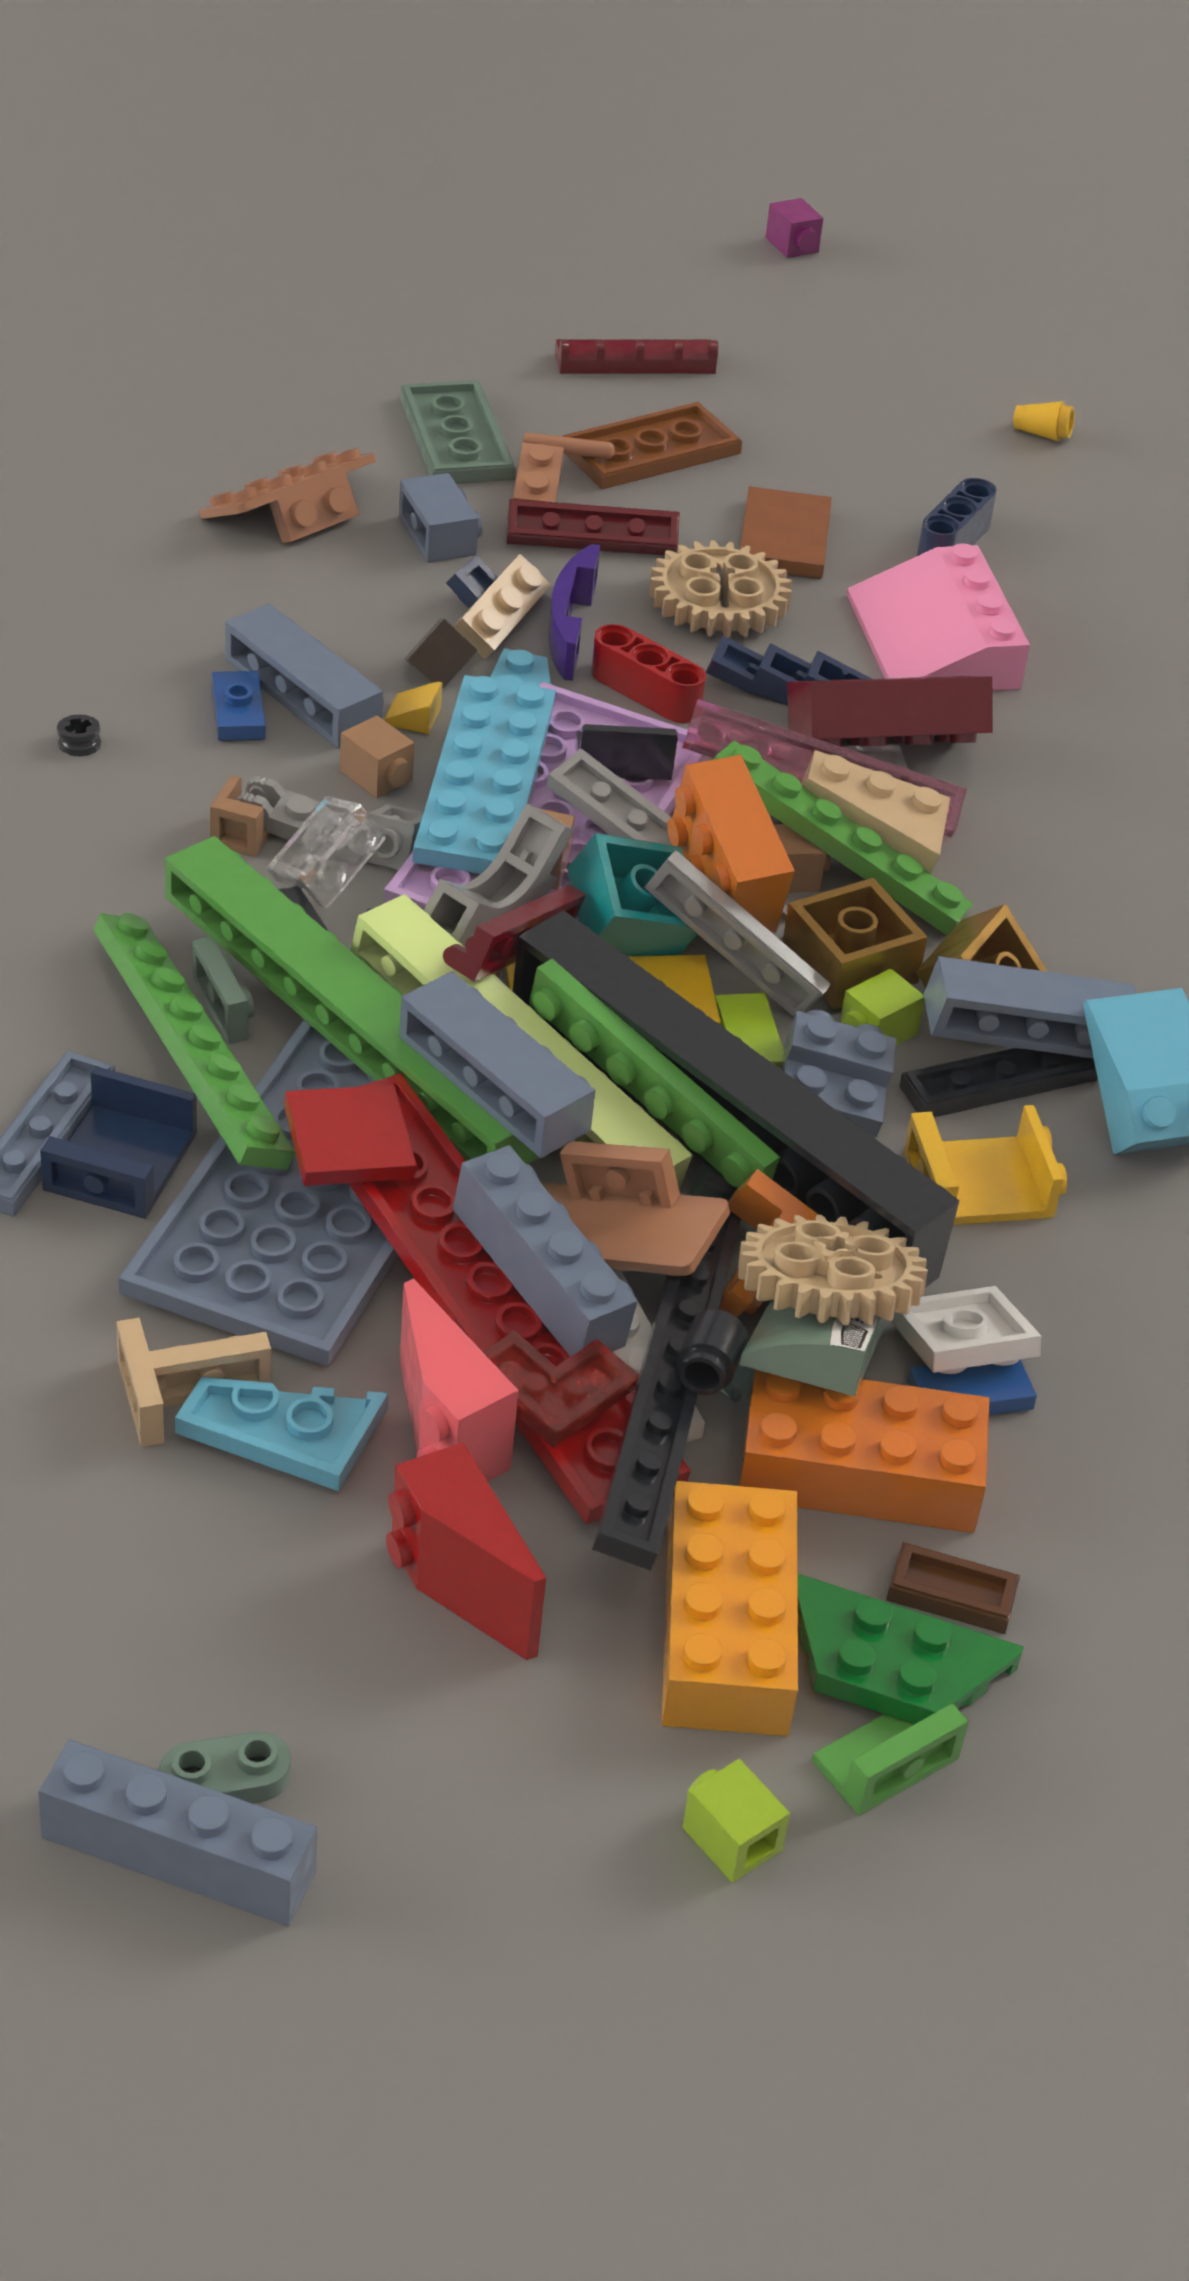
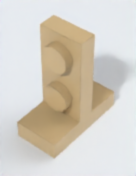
M140 1317L116 1321L118 1363L140 1447L164 1444V1407L184 1403L201 1377L271 1383V1346L266 1332L232 1336L219 1340L149 1351Z

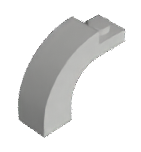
M526 803L503 847L489 867L478 877L464 884H455L440 879L423 911L427 912L437 924L465 947L466 940L473 935L476 926L549 893L558 878L550 872L574 830L537 807Z

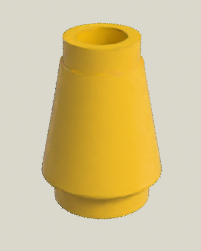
M1065 401L1017 405L1014 411L1013 427L1014 429L1057 442L1061 438L1070 439L1074 427L1075 409L1074 406L1066 405Z

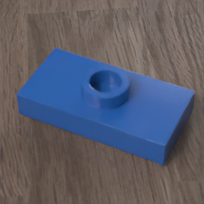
M258 671L212 672V690L218 740L265 739L266 725Z

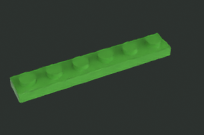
M734 740L715 756L714 759L741 754L770 815L865 880L874 878L894 900L945 935H948L960 920L965 918L974 903L963 897L962 892L956 886L940 881L925 871L915 858L901 854L884 843L879 834L874 830L862 827L843 815L837 805L831 801L820 799L805 789L795 776L781 772L764 761L759 752L754 748L741 745Z
M550 959L537 967L529 1004L540 1017L554 1025L572 1041L579 1051L588 1055L605 1070L616 1084L623 1086L639 1100L652 1116L665 1123L684 1140L692 1151L699 1153L716 1168L729 1184L739 1188L757 1169L773 1180L780 1156L554 959Z

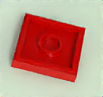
M395 1085L285 1092L284 1108L303 1186L415 1178L417 1164Z

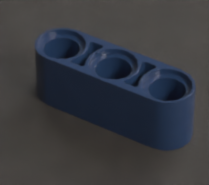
M967 478L961 481L924 518L917 556L936 547H950L956 544L974 545L990 527L997 492L996 486L992 482L981 478Z

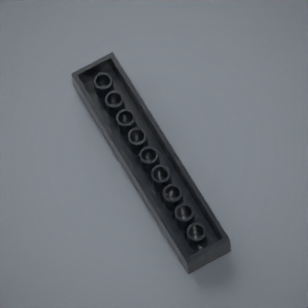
M564 910L518 936L512 991L528 1006L533 1008L529 1004L537 967L550 959H554L780 1156L773 1177L774 1182L817 1214L824 1216L828 1222H836L838 1218L846 1217L848 1225L856 1226L865 1221L869 1223L868 1230L876 1231L887 1228L889 1229L888 1238L905 1237L907 1239L906 1247H918L920 1249L919 1257L926 1258L927 1260L926 1269H928L925 1288L940 1277L960 1200ZM545 1020L554 1030H556L563 1038L567 1039V1040L571 1043V1045H572L575 1049H577V1048L573 1045V1043H572L571 1040H569L562 1032H560V1031H559L554 1025H552L548 1020ZM579 1051L597 1069L602 1071L629 1098H631L634 1102H636L638 1105H640L642 1108L648 1111L647 1108L639 1100H637L631 1093H629L623 1086L616 1084L611 1079L609 1074L605 1070H603L597 1063H595L588 1055ZM691 1150V1152H692L695 1156H697L699 1159H701V1160H702L703 1162H705L707 1165L713 1167V1166H712L708 1161H706L699 1153H696V1152H694V1151Z

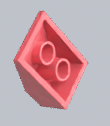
M414 1279L405 1282L403 1286L400 1368L417 1457L463 1442L488 1482L511 1470L518 1389Z

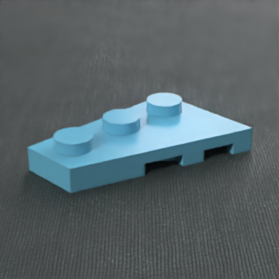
M201 1377L175 1416V1433L339 1491L386 1413L389 1393L367 1391L366 1399L337 1397L335 1396V1388L313 1387L311 1394L280 1392L273 1383Z

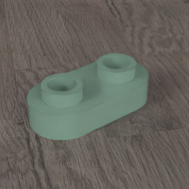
M249 1732L179 1744L163 1756L159 1765V1771L249 1803H256L273 1799L285 1790L290 1780L291 1756L287 1745L279 1737L267 1732ZM264 1758L266 1760L262 1762H253L249 1759ZM190 1768H201L200 1771L195 1773L183 1771Z

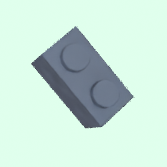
M449 473L400 480L399 518L428 563L476 555L477 537H481L483 532L482 520L479 512L474 511L468 503L464 490L458 488Z

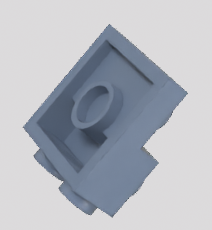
M797 1010L785 1039L781 1069L812 1093L822 1098L823 1101L850 1121L859 1125L865 1132L877 1137L883 1124L886 1089L893 1074L897 1038L883 1035L881 1029L872 1024H862L854 1027L834 1021L829 1013L822 1010H812L808 1013Z

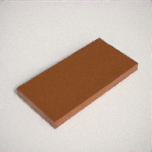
M699 402L561 436L611 442L614 445L615 452L610 459L565 454L602 490L741 454L743 442Z

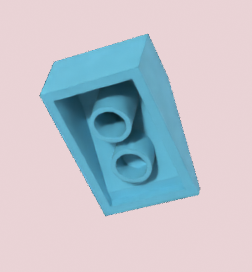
M1183 988L1084 1001L1083 1008L1113 1155L1189 1145V1001Z

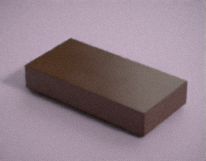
M902 1542L886 1600L1005 1634L1021 1575Z

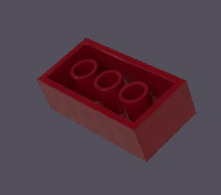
M992 676L787 681L788 737L803 738V747H843V738H847V745L888 746V737H892L893 744L923 745L933 744V735H936V742L976 743L977 733H993Z

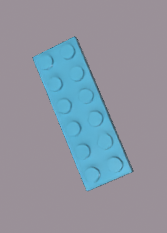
M464 675L414 843L412 862L482 874L489 867L503 847L526 803H530L555 705L556 690L541 688L535 684L499 681L487 676L475 677Z

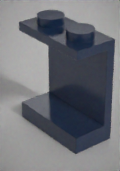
M95 1066L91 1071L92 1105L69 1141L49 1136L40 1150L43 1190L146 1219L197 1134V1096L192 1092Z

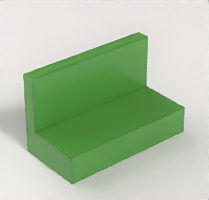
M953 1703L916 1724L883 1714L814 1752L812 1762L860 1816L958 1760L969 1721Z

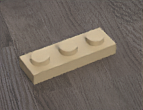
M519 554L453 627L478 649L477 653L486 659L551 584L535 566L531 565Z

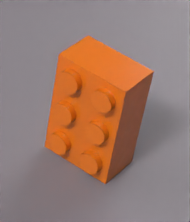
M742 755L685 765L680 787H677L675 790L676 805L673 817L668 820L667 824L671 844L682 847L683 855L690 863L771 933L777 932L795 870Z

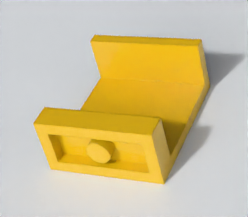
M1024 1105L1017 1136L942 1141L932 1112L911 1113L903 1153L909 1164L960 1200L953 1225L1055 1217L1059 1197L1064 1195L1067 1190V1173L1064 1165L1057 1163L1052 1150L1050 1129L1048 1126H1042L1034 1105Z

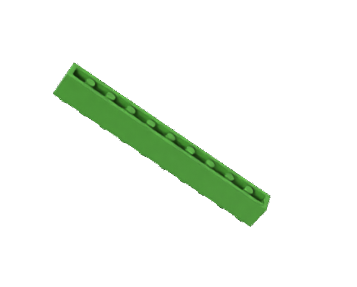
M213 836L165 857V898L206 934L212 936L215 942L374 1081L401 1073L465 1161L508 1145L512 1147L525 1164L540 1158L399 1037L401 996H403L401 991L397 987L391 986L372 970L364 959L358 958L346 948L331 931L325 930L313 920L299 904L293 903L280 892L267 877L260 875L243 860L238 852L232 851L216 836Z

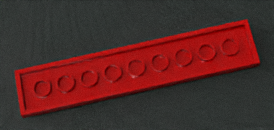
M400 1073L358 1086L395 1085L417 1167L414 1179L348 1184L417 1283L518 1389L515 1423L585 1524L599 1520L634 1396L633 1390L607 1355L577 1366L455 1213L453 1204L461 1165L465 1160L403 1075ZM683 1459L677 1481L688 1482L691 1470Z

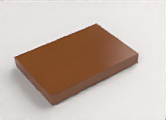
M749 486L740 549L750 546V554L752 555L765 552V561L777 560V569H786L789 575L823 578L832 497Z

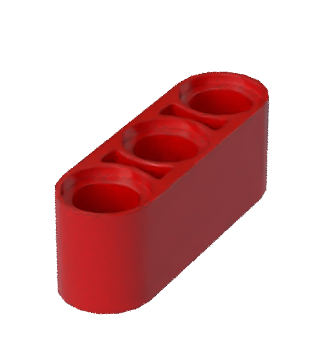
M606 624L595 631L591 674L597 681L670 721L683 724L692 723L701 717L706 672L703 668L623 625Z

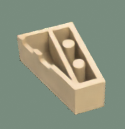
M815 750L802 779V786L820 799L831 801L837 805L843 815L858 825L874 830L879 834L884 843L901 854L915 858L922 868L931 874L941 852L950 797L939 794L931 788L919 787L896 779L886 772L874 771L848 762L843 757L828 755Z

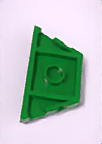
M797 1573L798 1612L801 1620L798 1632L802 1648L810 1658L808 1672L813 1691L916 1724L952 1703L957 1709L964 1705H971L986 1693L991 1680L1004 1671L1011 1675L1018 1669L1024 1646Z

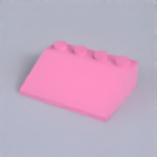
M956 544L950 547H936L847 588L846 596L884 678L992 676V691L1021 689L1030 644L978 545Z

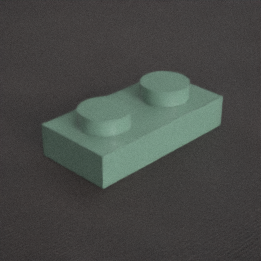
M212 936L192 940L193 981L228 1044L248 1040V1018L254 1016V1003L248 987H240L230 955H223Z

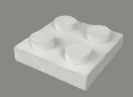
M996 1286L923 1296L919 1306L910 1305L909 1314L906 1315L894 1311V1318L891 1321L933 1373L956 1374L968 1367L988 1364L1008 1366L1017 1363L1020 1359L1041 1356L1042 1336Z

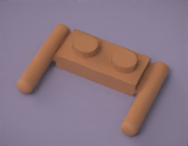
M524 432L513 499L556 502L564 454L610 459L615 452L614 445L611 442Z

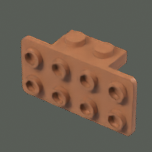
M353 448L338 454L335 451L312 458V464L304 467L302 464L280 470L278 471V477L272 479L265 477L248 482L243 485L244 490L235 493L231 490L214 495L209 498L211 505L198 511L201 519L240 514L269 503L282 543L292 542L358 516L359 512L346 473L374 463L377 460L374 452L360 454L359 448Z
M571 1141L565 1145L560 1153L567 1184L540 1182L554 1200L560 1202L566 1208L570 1219L586 1239L596 1244L602 1258L609 1267L618 1271L630 1270L660 1273L668 1276H685L693 1273L730 1214L726 1199L680 1195L670 1149Z

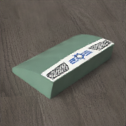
M771 1300L741 1355L739 1365L856 1396L887 1320L874 1315L873 1324L869 1325L859 1318H851L849 1325H843L837 1317H829L825 1323H819L816 1314L808 1313L801 1318L795 1317L794 1308L789 1307L777 1311L773 1309L774 1300Z

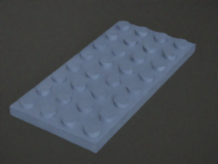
M303 1020L259 1081L255 1090L260 1094L262 1101L294 1148L284 1108L286 1091L358 1087L374 1082V1080L306 1020ZM220 1136L120 1275L119 1294L238 1336L266 1332L272 1348L329 1367L395 1262L398 1254L348 1183L303 1186L296 1153L288 1170L239 1165L224 1139Z

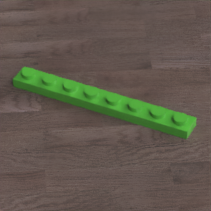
M100 913L93 931L238 1164L288 1170L295 1155L294 1148L262 1101L260 1094L249 1081L241 1065L227 1047L221 1034L216 1030L203 1010V1006L192 993L184 977L168 956L166 949L157 939L149 923L142 917L132 913H122L120 916Z

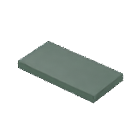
M480 381L400 385V400L429 475L449 473L455 483L515 479V465Z

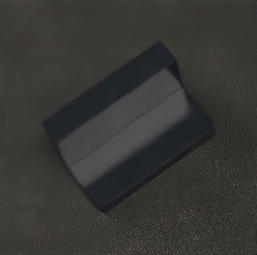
M585 724L582 726V731H577L575 750L576 752L579 749L584 750L619 778L672 781L678 734L676 729Z

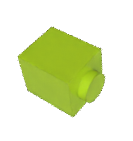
M890 968L845 991L840 1023L854 1027L862 1024L875 1025L881 1029L883 1035L897 1038V1046L918 1035L924 1006V996Z
M739 1758L719 1771L711 1769L704 1772L691 1784L687 1792L682 1828L731 1883H734L783 1851L790 1812Z

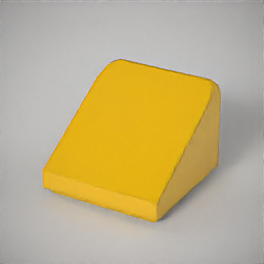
M433 682L397 693L384 721L395 728L429 734L441 710L442 682Z

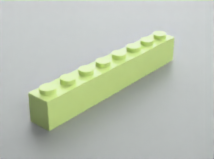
M403 894L358 915L350 949L352 953L358 958L364 959L372 970L391 986L397 987L403 995L451 971L454 972L469 986L476 988L487 1001L504 1015L511 1017L522 1030L539 1044L547 1047L556 1058L574 1073L585 1078L590 1086L596 1090L591 1131L573 1141L670 1149L680 1191L692 1154L650 1117L640 1105L629 1098L602 1071L597 1069L575 1049L567 1039L563 1038L543 1020L533 1008L528 1006L501 982L495 974L492 973L474 982L448 966L443 960L444 950L454 944L463 945L437 924L427 912L423 911L407 895Z

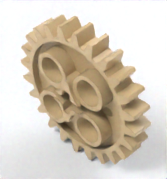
M711 540L710 546L704 547L698 541H694L693 549L680 544L678 545L677 553L667 550L665 551L664 559H656V565L651 569L649 597L654 598V608H662V617L675 616L674 625L676 626L689 623L690 632H695L699 628H705L707 636H712L717 630L722 631L723 635L727 638H730L732 631H738L742 636L748 637L749 628L763 633L765 624L775 627L777 625V618H785L786 609H789L792 581L791 579H786V569H777V560L765 561V552L752 555L750 554V546L737 550L734 549L733 542H728L725 547H719L715 540ZM717 570H719V571H720V574H721V579H722V580H721V586H720V576H719L718 573H716ZM720 592H721V601H722V603H725V604H724V607H722L721 604H720V599H719Z
M794 1215V1223L790 1224L776 1218L774 1219L773 1227L759 1224L757 1233H746V1241H741L738 1278L745 1280V1290L757 1291L756 1299L758 1301L774 1300L773 1309L777 1311L791 1307L795 1309V1317L797 1318L811 1313L817 1315L819 1323H825L829 1317H837L843 1325H849L851 1318H859L869 1325L873 1324L874 1315L892 1321L894 1311L907 1315L910 1312V1305L919 1306L921 1296H924L928 1269H926V1258L919 1257L920 1249L918 1247H906L907 1239L905 1237L888 1238L889 1229L887 1228L871 1231L868 1230L869 1223L865 1221L856 1226L848 1225L846 1217H840L836 1222H828L822 1215H817L815 1220L808 1221L799 1215Z

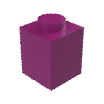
M803 198L770 203L765 238L786 258L818 253L824 218Z

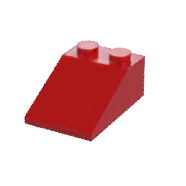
M462 1442L396 1464L394 1492L388 1495V1505L392 1516V1532L386 1535L387 1549L394 1565L398 1569L403 1567L406 1569L416 1589L525 1660L538 1657L546 1576L465 1444Z

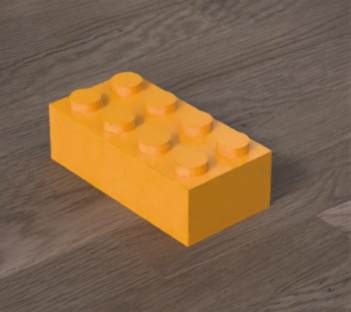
M677 1481L668 1526L662 1726L789 1736L798 1693L797 1491Z

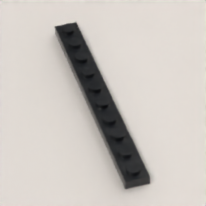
M699 1162L692 1178L688 1195L723 1198L729 1202L738 1188L729 1184L716 1168ZM731 1211L693 1273L685 1276L666 1275L592 1550L650 1571L659 1555L698 1394L690 1391L682 1384L677 1368V1357L694 1317L705 1310H719L741 1218Z

